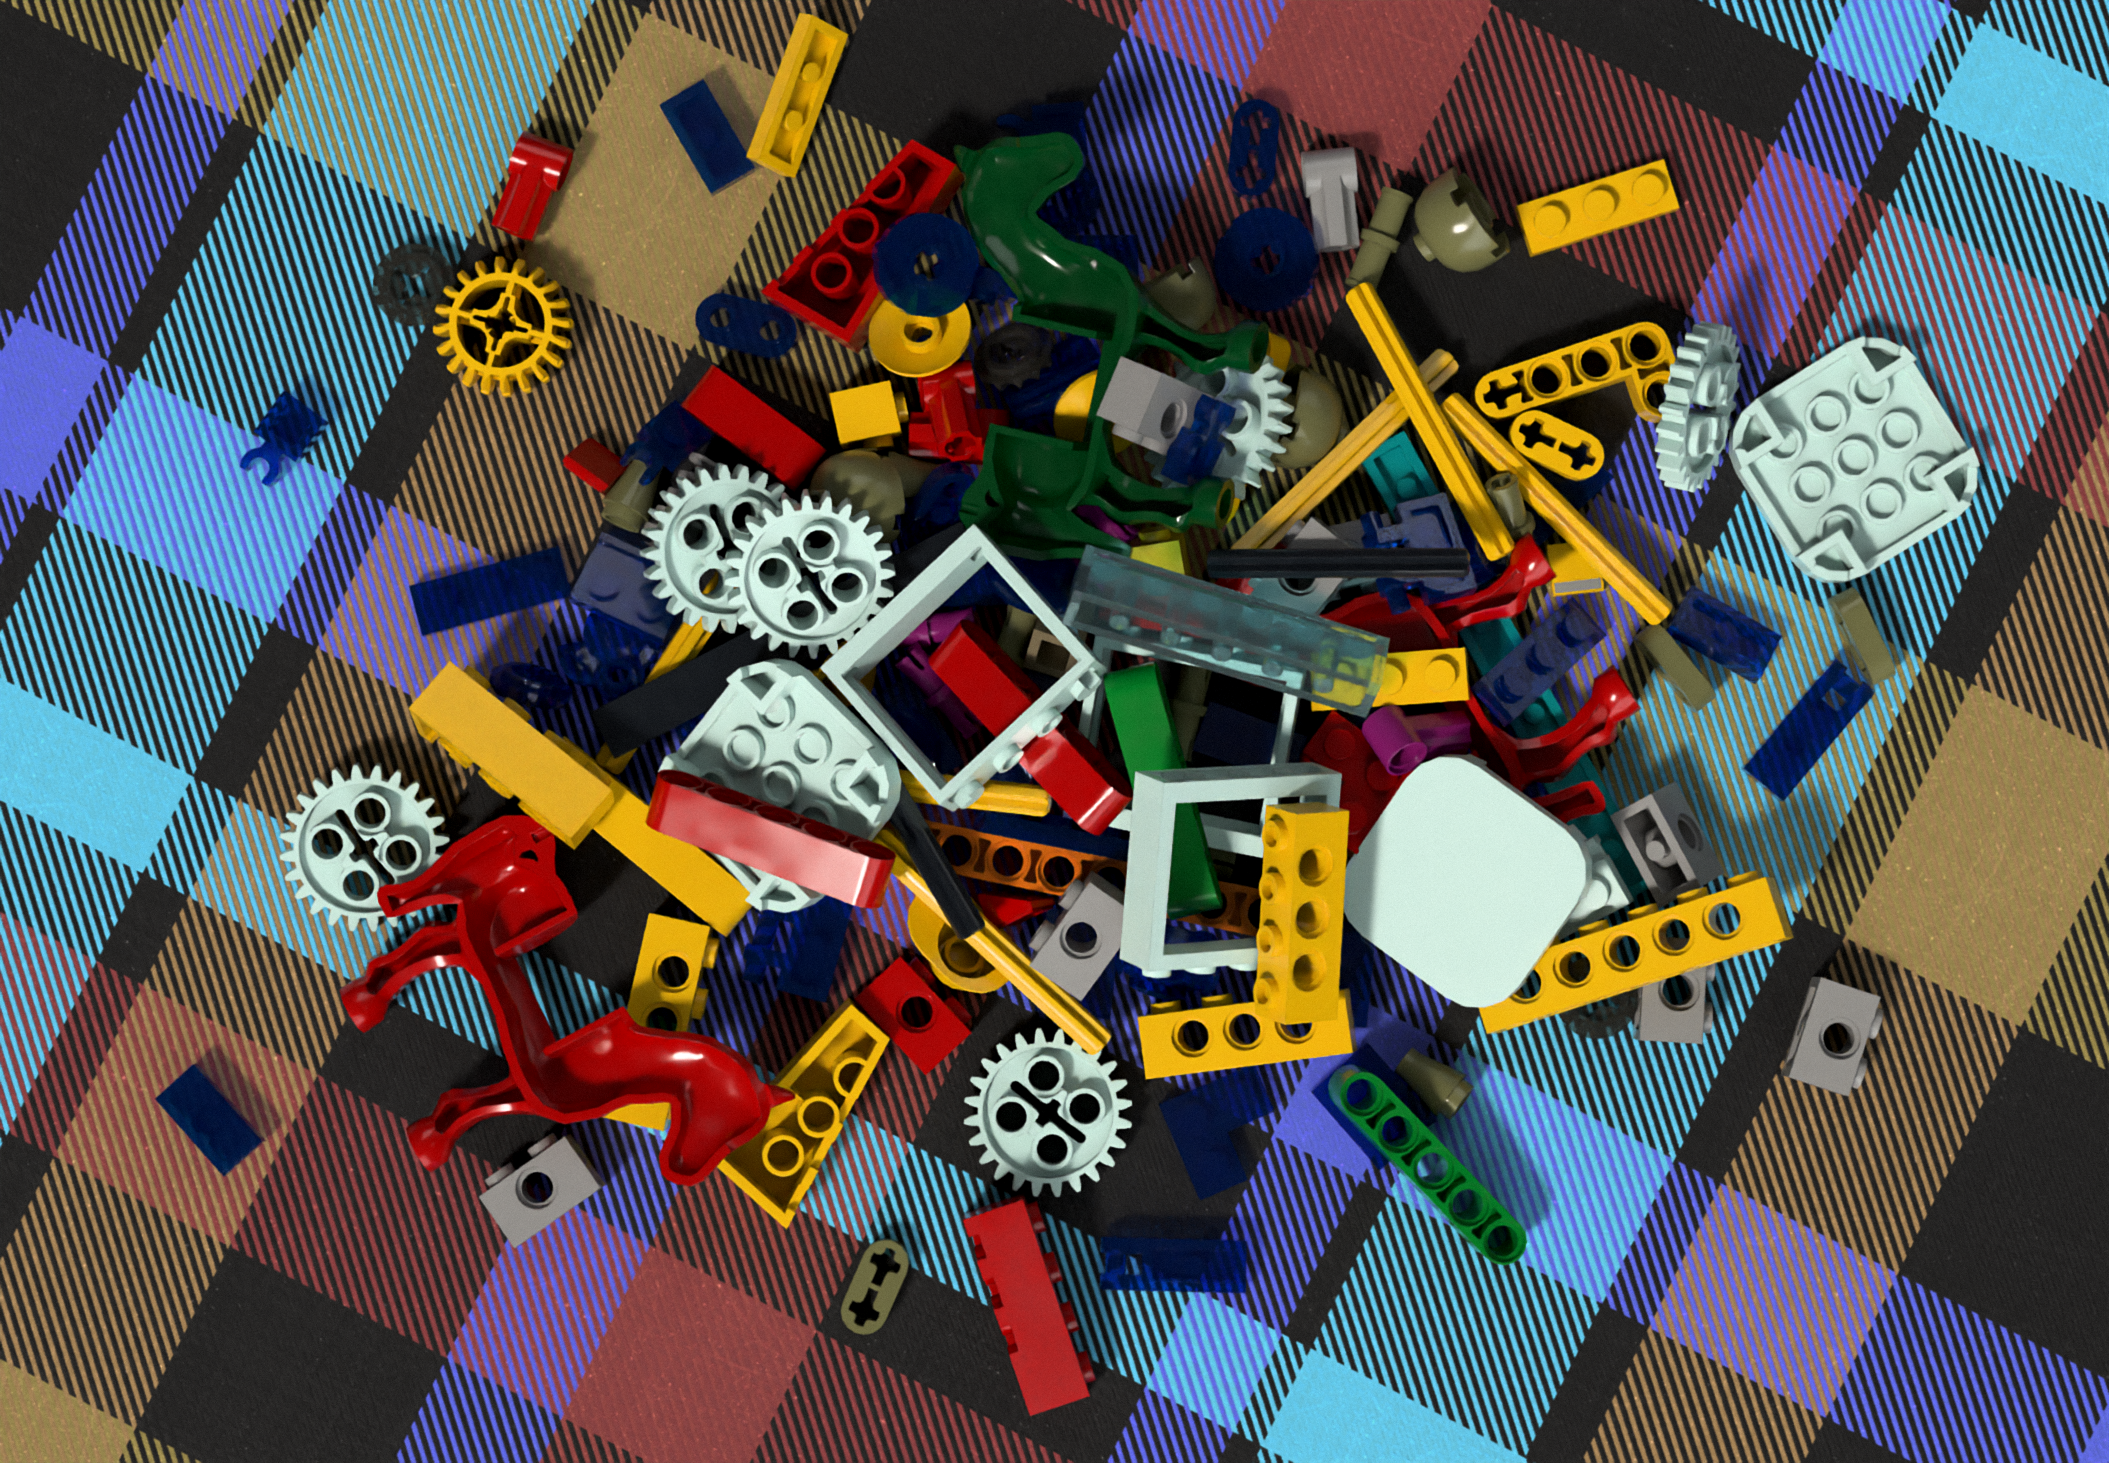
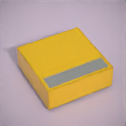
M1568 543L1545 546L1546 558L1557 575L1556 578L1549 581L1551 598L1604 591L1603 577Z

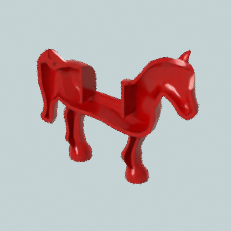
M1527 532L1514 542L1515 548L1511 551L1509 564L1501 575L1481 590L1460 596L1430 598L1388 589L1361 596L1327 614H1320L1304 635L1298 639H1294L1246 600L1254 590L1248 585L1251 578H1219L1209 587L1210 599L1201 640H1193L1192 645H1200L1212 649L1213 643H1227L1244 648L1243 655L1264 659L1265 653H1277L1293 657L1296 660L1295 666L1306 668L1302 690L1310 691L1308 659L1458 648L1457 633L1479 623L1495 619L1515 618L1526 610L1532 588L1548 583L1556 578L1557 575L1530 532ZM1279 543L1274 549L1286 548ZM1614 665L1594 678L1591 698L1571 721L1549 734L1538 737H1512L1489 722L1471 689L1470 700L1440 702L1445 711L1462 710L1471 723L1470 737L1472 740L1469 747L1471 750L1470 754L1486 761L1487 764L1485 766L1522 793L1533 782L1553 783L1562 781L1573 770L1582 755L1593 748L1610 744L1617 738L1618 722L1629 718L1641 709L1633 693ZM1228 673L1255 687L1285 690L1286 684ZM1594 781L1582 782L1543 797L1531 798L1565 824L1584 815L1598 814L1604 811L1606 806L1605 798Z
M525 815L501 816L453 843L430 868L416 879L401 884H387L379 888L377 892L378 903L387 918L400 917L433 905L458 904L457 918L453 922L439 920L424 922L400 947L392 952L381 953L370 958L367 961L364 976L354 979L341 987L339 991L342 1002L356 1027L365 1033L383 1022L390 1003L416 978L439 969L464 968L483 986L495 1015L502 1048L509 1065V1077L500 1083L478 1088H454L440 1095L432 1115L420 1118L407 1126L406 1131L413 1150L422 1165L430 1173L448 1161L455 1142L465 1131L477 1122L490 1117L507 1114L538 1115L562 1124L604 1117L617 1109L632 1104L664 1102L671 1104V1126L659 1154L661 1174L667 1180L677 1185L694 1186L704 1182L728 1155L760 1133L765 1127L773 1107L795 1099V1093L789 1089L761 1082L753 1066L741 1054L715 1038L686 1031H667L640 1026L634 1021L624 1006L557 1041L517 958L561 934L578 919V913L566 886L556 875L555 836L533 818ZM532 850L536 853L538 862L534 859L522 857L526 852Z

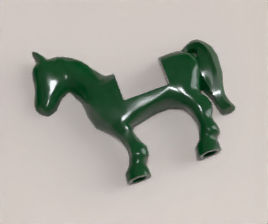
M1057 131L1034 136L1004 137L990 142L978 151L961 145H955L954 154L957 163L966 176L961 192L964 217L976 247L987 262L1001 274L1004 281L1018 297V302L1013 305L1012 320L1104 340L1083 442L1034 430L990 423L983 452V468L976 480L966 490L961 499V509L958 511L959 517L967 530L975 524L988 534L1008 556L1036 561L1061 558L1090 559L1102 565L1111 574L1120 576L1128 571L1134 548L1127 542L1086 524L1071 510L1084 505L1099 506L1108 519L1117 525L1153 522L1162 524L1175 533H1185L1193 524L1217 530L1223 528L1230 517L1235 498V483L1231 478L1206 475L1193 486L1167 489L1144 483L1130 474L1115 456L1111 433L1114 422L1096 414L1120 357L1122 356L1138 363L1150 345L1170 352L1182 360L1193 372L1214 377L1227 367H1231L1239 372L1256 373L1260 370L1265 359L1269 342V327L1266 322L1244 319L1229 331L1220 333H1206L1189 328L1167 312L1128 267L1097 248L1067 240L1053 227L1038 217V213L1049 199L1058 191L1077 180L1085 166V156L1081 147L1071 135ZM988 491L999 506L992 507L986 502Z

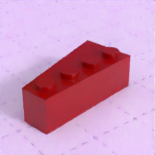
M912 139L864 187L865 191L847 209L843 208L830 221L831 225L810 246L806 245L792 259L794 262L777 280L773 279L761 291L762 294L776 307L859 354L869 338V325L872 316L883 300L898 290L965 179L959 168L953 162Z
M1022 1193L965 1212L963 1223L968 1237H973L976 1260L983 1281H985L986 1286H989L993 1310L1001 1332L1006 1337L1008 1353L1030 1416L1089 1397L1090 1391L1087 1383L1095 1381L1096 1377L1087 1350L1079 1353L1076 1351L1071 1333L1080 1329L1070 1300L1060 1303L1054 1283L1063 1281L1054 1251L1045 1254L1043 1252L1038 1234L1047 1230L1037 1201L1027 1204L1025 1195Z

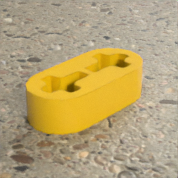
M1537 410L1526 411L1516 417L1509 427L1508 441L1525 459L1574 481L1586 480L1596 474L1603 465L1604 450L1597 438L1545 412ZM1534 421H1537L1541 424L1539 433L1553 440L1552 446L1536 442L1531 448L1523 445L1525 436L1519 432L1520 426L1528 427ZM1581 443L1588 446L1586 455L1593 459L1592 465L1584 464L1578 470H1574L1570 467L1572 458L1558 451L1560 444L1570 449H1576Z

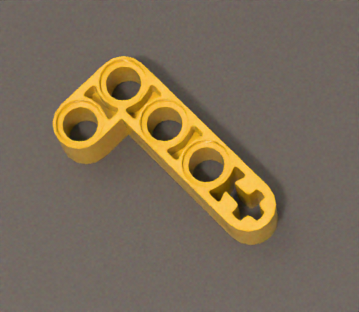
M1650 322L1636 323L1490 372L1483 376L1472 390L1471 406L1488 423H1499L1518 417L1526 411L1539 410L1625 381L1637 414L1645 421L1659 423L1662 420V413L1650 405L1647 400V390L1650 385L1659 384L1664 386V384L1668 383L1670 365L1676 359L1668 336L1661 327ZM1644 336L1650 339L1655 347L1654 358L1649 361H1642L1633 356L1630 350L1631 338ZM1587 352L1601 355L1606 362L1605 375L1602 377L1587 375L1581 367L1582 355ZM1545 368L1553 372L1558 382L1557 390L1550 394H1544L1536 390L1531 378L1533 371ZM1514 376H1519L1520 393L1509 396L1501 404L1500 410H1498L1495 403L1486 404L1484 397L1490 391L1491 385H1494L1497 392H1504L1513 389L1518 383ZM1522 396L1526 400V403H1522Z

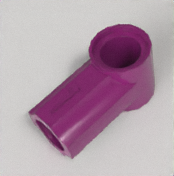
M1389 705L1371 714L1362 727L1363 736L1391 775L1406 774L1418 767L1425 759L1438 758L1445 754L1464 755L1472 743L1470 737L1471 723L1462 710L1407 716L1398 705Z

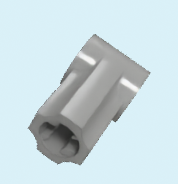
M1354 147L1301 152L1303 188L1305 197H1309L1315 252L1330 253L1359 248L1358 216L1354 193L1358 191V178Z

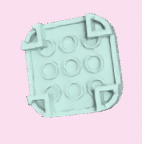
M1865 336L1846 342L1752 401L1737 415L1730 430L1728 454L1739 479L1791 561L1805 575L1823 583H1845L1868 574L1950 521L1958 518L1972 505L1970 502L1977 489V472L1980 466L1974 448L1968 449L1916 367L1914 361L1917 358L1904 344L1900 346L1884 338Z
M779 658L740 667L726 679L730 684L677 752L666 755L659 771L673 769L690 773L870 841L873 840L890 819L900 799L901 777L895 758L886 745L809 670L795 661ZM708 851L750 892L745 901L760 911L766 909L784 913L798 911L817 903L826 896L825 894Z
M1445 754L1420 764L1404 780L1358 848L1359 853L1357 855L1354 854L1349 861L1345 876L1344 912L1348 921L1364 938L1444 997L1465 1007L1485 1008L1506 1000L1527 982V977L1582 899L1587 897L1594 880L1592 878V859L1585 843L1587 838L1574 824L1568 826L1487 768L1485 766L1487 764L1486 761L1471 754Z

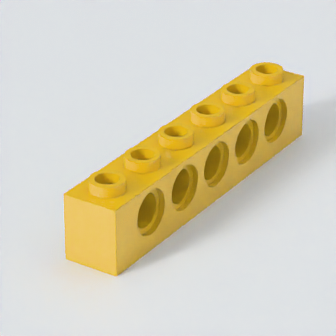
M1757 870L1727 879L1729 889L1709 895L1707 887L1698 888L1676 896L1679 904L1677 906L1659 911L1657 903L1639 907L1627 912L1628 922L1610 927L1607 919L1578 928L1580 937L1564 943L1560 942L1557 935L1533 969L1539 974L1541 979V988L1534 997H1527L1519 989L1502 1002L1485 1008L1478 1007L1486 1033L1494 1034L1507 1031L1794 938L1775 879L1773 877L1759 879ZM1728 903L1734 905L1740 914L1739 926L1730 934L1722 932L1716 924L1717 911ZM1676 920L1683 921L1690 931V939L1687 945L1680 950L1672 948L1666 939L1667 928ZM1627 936L1634 938L1640 947L1639 958L1631 966L1624 965L1617 956V946ZM1577 952L1583 953L1590 962L1589 975L1581 982L1575 981L1568 972V962Z

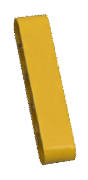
M564 736L562 739L572 749L568 754L583 767L587 762L593 763L612 780L609 788L613 791L615 803L593 829L705 922L727 937L752 907L751 904L745 901L750 892L704 849L657 832L647 826L645 821L649 804Z

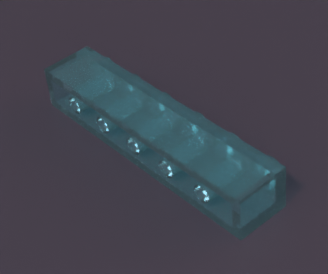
M1087 544L1072 581L1062 620L1063 625L1364 718L1367 717L1382 685L1390 638Z

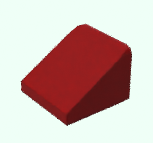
M592 438L584 440L568 453L562 461L565 468L604 496H606L629 466L627 462Z
M996 890L977 895L985 917L999 930L1022 924L1052 909L1053 905H1055L1053 897L1013 891Z

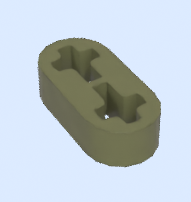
M1851 587L1830 597L1828 604L1833 618L1861 675L1869 686H1874L1895 676L1896 670L1893 660L1858 591Z
M1649 624L1634 636V641L1642 653L1683 703L1694 713H1697L1716 697L1715 691L1706 678L1660 624Z
M890 1238L876 1240L869 1245L861 1259L841 1307L842 1320L847 1328L854 1333L862 1335L874 1333L882 1327L888 1317L910 1263L907 1250L897 1240ZM886 1248H890L896 1252L894 1260L901 1264L898 1272L889 1270L881 1285L872 1281L878 1264L872 1261L871 1258L873 1253L882 1255ZM871 1288L878 1291L873 1308L880 1312L877 1319L868 1318L865 1324H861L855 1321L857 1312L850 1308L852 1301L861 1303L868 1289Z

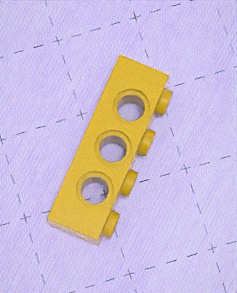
M1321 802L1266 805L1265 824L1262 829V842L1264 845L1263 869L1259 882V894L1261 897L1260 924L1256 935L1258 949L1257 978L1253 988L1255 1014L1284 1025L1337 1020L1349 824L1348 810Z
M649 913L627 1007L628 1013L637 1024L651 1028L650 1017L659 1007H665L674 1012L677 1017V1028L675 1031L690 1032L693 1018L702 1020L709 991L708 989L700 988L704 968H714L720 939L712 937V926L657 913ZM672 956L682 958L689 967L688 979L679 987L667 984L661 973L663 963ZM664 1102L632 1104L617 1109L603 1118L664 1131L668 1129L671 1120V1104Z
M1349 988L1339 989L1337 1020L1312 1022L1311 1030L1306 1036L1293 1035L1286 1025L1255 1014V1001L1233 1003L1232 993L1201 997L1202 1007L1182 1010L1181 1000L1150 1004L1151 1014L1138 1017L1146 1079L1348 1054L1358 1050ZM1241 1014L1252 1015L1259 1022L1260 1034L1253 1043L1243 1042L1235 1034L1234 1023ZM1191 1020L1201 1022L1208 1030V1042L1201 1050L1189 1047L1184 1041L1183 1030L1185 1025Z

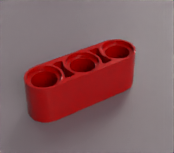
M714 365L709 367L680 405L703 425L794 492L797 491L827 452L813 438Z

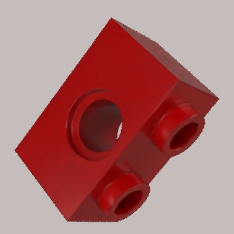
M900 956L865 988L855 1000L913 1063L927 1075L972 1033V1030L966 1025L972 1016L952 994L944 1001L930 985L937 978L917 957L908 963L903 956ZM911 997H923L931 1004L933 1013L928 1024L916 1027L910 1025L904 1019L903 1006Z

